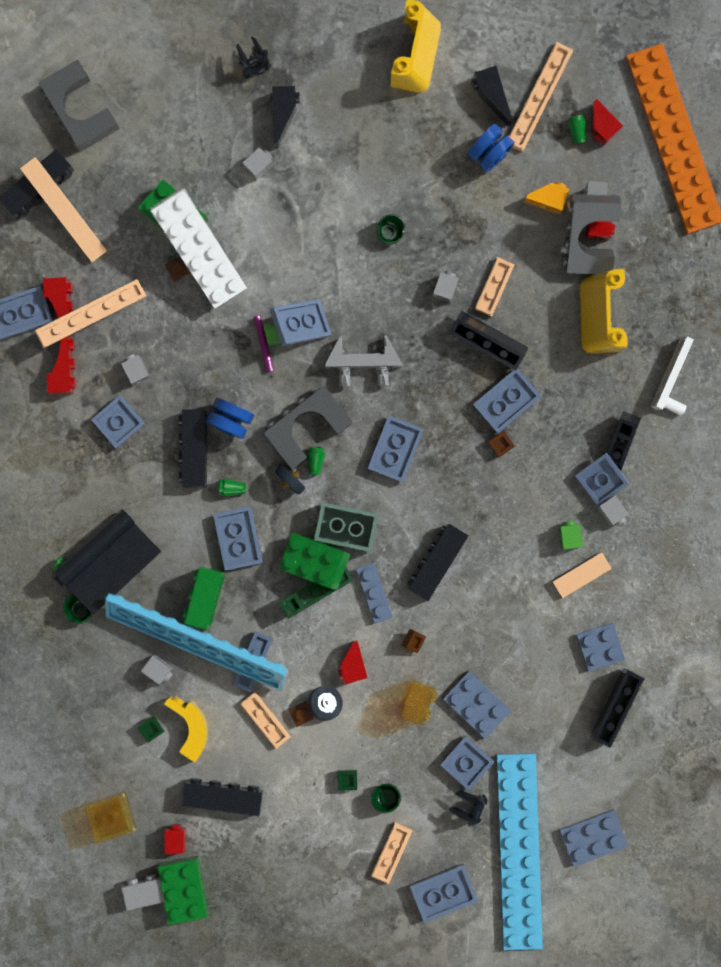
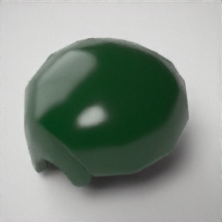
M395 214L385 215L377 223L376 235L384 244H396L404 236L405 223L400 216Z
M74 594L65 600L63 611L69 621L74 624H83L92 618V613Z
M390 783L377 786L371 794V804L375 810L381 813H391L401 803V792Z

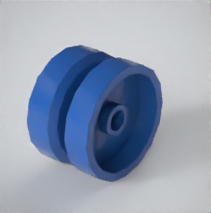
M497 124L492 125L486 130L467 153V156L473 161H478L482 158L479 167L485 173L490 172L515 145V141L510 136L501 138L503 130Z
M216 397L212 406L222 414L220 416L211 412L208 414L205 422L227 435L244 439L247 430L238 424V421L244 424H251L254 414Z

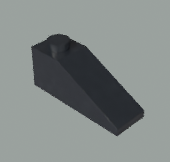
M497 66L474 72L473 79H471L474 91L477 90L478 96L507 126L511 125L513 119Z
M295 86L272 87L275 148H279L296 112V104H300V94L296 92Z
M624 411L619 419L607 452L620 471H622L641 421V417Z

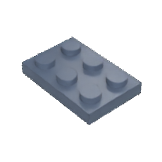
M41 285L0 299V341L45 326L54 321L47 299L44 298V290Z
M320 299L270 309L282 346L326 338L332 335Z
M517 368L516 371L513 370L476 401L473 406L498 434L542 396Z
M388 415L367 469L403 483L424 429Z
M251 506L213 514L225 571L263 563Z
M470 671L443 698L485 739L511 712Z
M614 809L559 829L573 867L628 847Z
M464 864L410 885L424 923L478 902Z

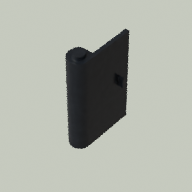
M122 509L53 572L55 574L53 579L60 586L64 584L94 615L105 605L108 594L116 595L162 551Z

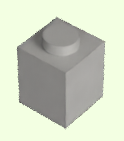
M259 147L243 162V166L258 180L273 166L271 160L273 157L266 149L262 151Z
M445 271V273L441 272L432 297L450 303L459 278H456V274Z
M130 355L124 359L125 362L121 363L133 386L151 378L139 355Z
M616 495L597 506L609 525L615 524L618 526L626 521L625 516L628 515V512Z
M153 655L141 672L161 685L163 682L167 683L173 675L171 673L173 667L158 656Z

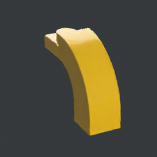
M170 696L165 705L181 715L189 727L187 741L179 752L193 762H196L202 754L208 738L205 716L193 701H190L185 706L183 705L185 702L181 698Z

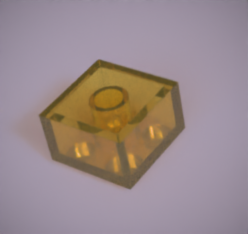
M412 678L400 713L401 719L424 726L425 722H429L432 712L429 707L431 703H435L438 694L435 686Z
M126 791L89 802L85 805L96 844L134 832L137 828Z

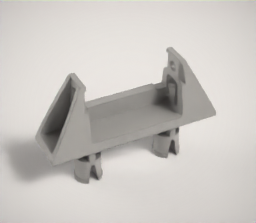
M340 336L325 364L326 369L339 370V387H343L344 378H346L347 387H351L350 370L352 368L377 369V386L381 387L382 377H384L385 386H389L390 368H402V363L387 336H384V354L343 355L342 336Z

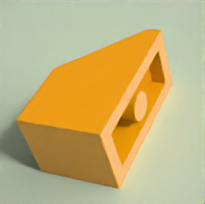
M550 183L527 194L524 202L561 214L570 189L566 188V185L563 183Z

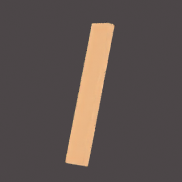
M556 42L510 134V137L515 141L513 148L521 152L524 151L573 52L572 49Z
M36 157L20 168L91 262L107 252Z
M135 280L34 332L43 348H46L145 298L146 294L138 280Z

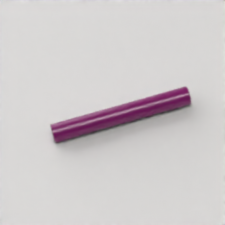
M261 315L254 316L267 373L272 372L274 368Z

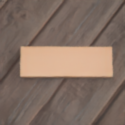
M497 257L475 306V311L492 317L514 264Z
M600 552L552 581L561 598H564L612 568L603 553Z
M256 691L240 703L275 749L291 737Z
M394 822L373 869L372 877L389 884L412 833V829Z

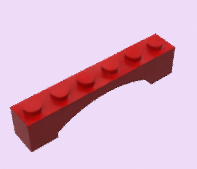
M66 277L43 278L44 298L51 301L58 319L73 312V301H70V294H73L72 282ZM72 335L60 340V350L52 372L47 374V393L51 395L74 394V389L77 387L76 377H73L76 361L75 358H72V351H75V341L72 339Z

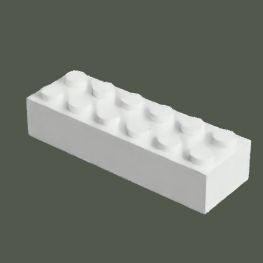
M183 188L178 189L149 208L214 308L222 305L247 288Z

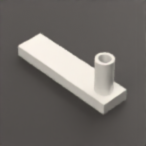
M689 337L680 338L650 405L651 408L655 410L666 408L680 416L685 413L687 406L669 398V395L693 343V339Z

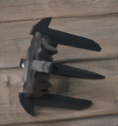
M251 37L257 55L253 53V57L250 55V58L247 59L240 45H236L240 56L239 64L243 67L245 73L244 78L251 79L258 73H262L265 70L268 71L272 66V63L267 58L268 50H263L255 37Z
M464 791L456 792V796L473 803L474 807H471L470 813L455 807L449 808L450 812L468 821V826L479 824L484 805H487L488 799L486 795L483 794L481 797Z

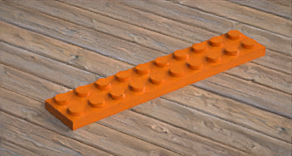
M663 43L627 55L625 58L686 233L690 234L720 224L721 210Z

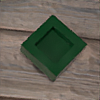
M152 716L137 727L148 743L165 732L155 716Z
M338 770V791L358 790L357 770Z

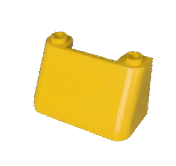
M407 0L404 24L410 26L411 34L415 35L411 57H399L394 61L390 87L423 93L430 84L441 24L419 1Z
M614 269L583 279L580 284L581 344L587 353H620L627 347L626 332L621 328H611L610 291L611 289H619L623 286L625 282V269Z

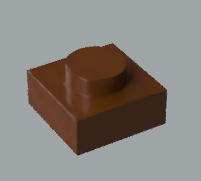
M181 256L165 264L174 282L191 274Z
M504 431L488 442L499 458L515 447Z
M409 629L401 646L418 654L426 636Z
M306 701L289 709L296 727L314 719Z

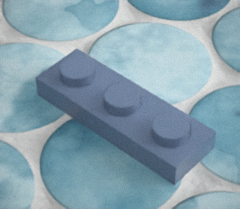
M375 563L357 568L356 570L374 623L392 618Z
M255 631L247 651L255 656L260 655L265 658L273 638ZM237 673L233 685L251 692L255 680Z

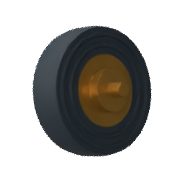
M282 464L275 470V473L282 479L283 485L281 487L283 489L285 487L291 488L298 495L304 491L305 486L298 480L299 477L297 475L299 472L297 470L289 472Z

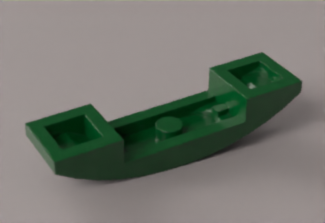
M345 568L338 589L354 580L347 568ZM312 582L278 603L286 617L290 619L336 590Z

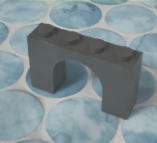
M77 59L39 82L42 88L39 92L44 100L49 99L52 105L49 108L54 116L58 115L61 121L58 123L63 131H68L71 135L68 139L74 149L78 147L82 152L120 128L108 108L85 120H76L67 115L66 101L69 95L91 81Z
M572 195V201L568 202V213H571L570 219L566 221V231H569L568 237L564 239V249H567L566 255L563 254L562 266L566 267L567 273L600 274L613 270L615 260L613 249L588 248L580 243L578 237L581 230L591 222H619L622 204L620 196Z
M325 386L322 388L316 387L310 392L311 396L308 399L302 398L295 404L296 408L291 412L290 410L285 411L280 416V421L276 424L273 421L265 427V436L292 470L308 459L295 443L292 436L293 425L300 416L307 413L321 415L337 435L353 424L352 420Z

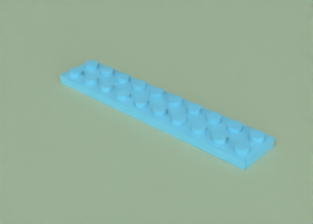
M108 594L105 600L107 618L278 691H282L288 670L283 665L269 662L263 656L250 654L246 649L236 648L225 640L220 641L213 638L208 633L196 631L192 626L182 625L173 618L163 617L154 610L149 611L142 608L138 603H130L119 595Z
M497 754L503 949H543L536 754Z

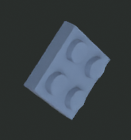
M121 395L91 419L116 449L146 425Z
M607 452L575 475L597 506L630 484Z
M614 623L576 634L588 671L625 660Z
M465 735L440 763V766L470 791L492 766L494 761Z

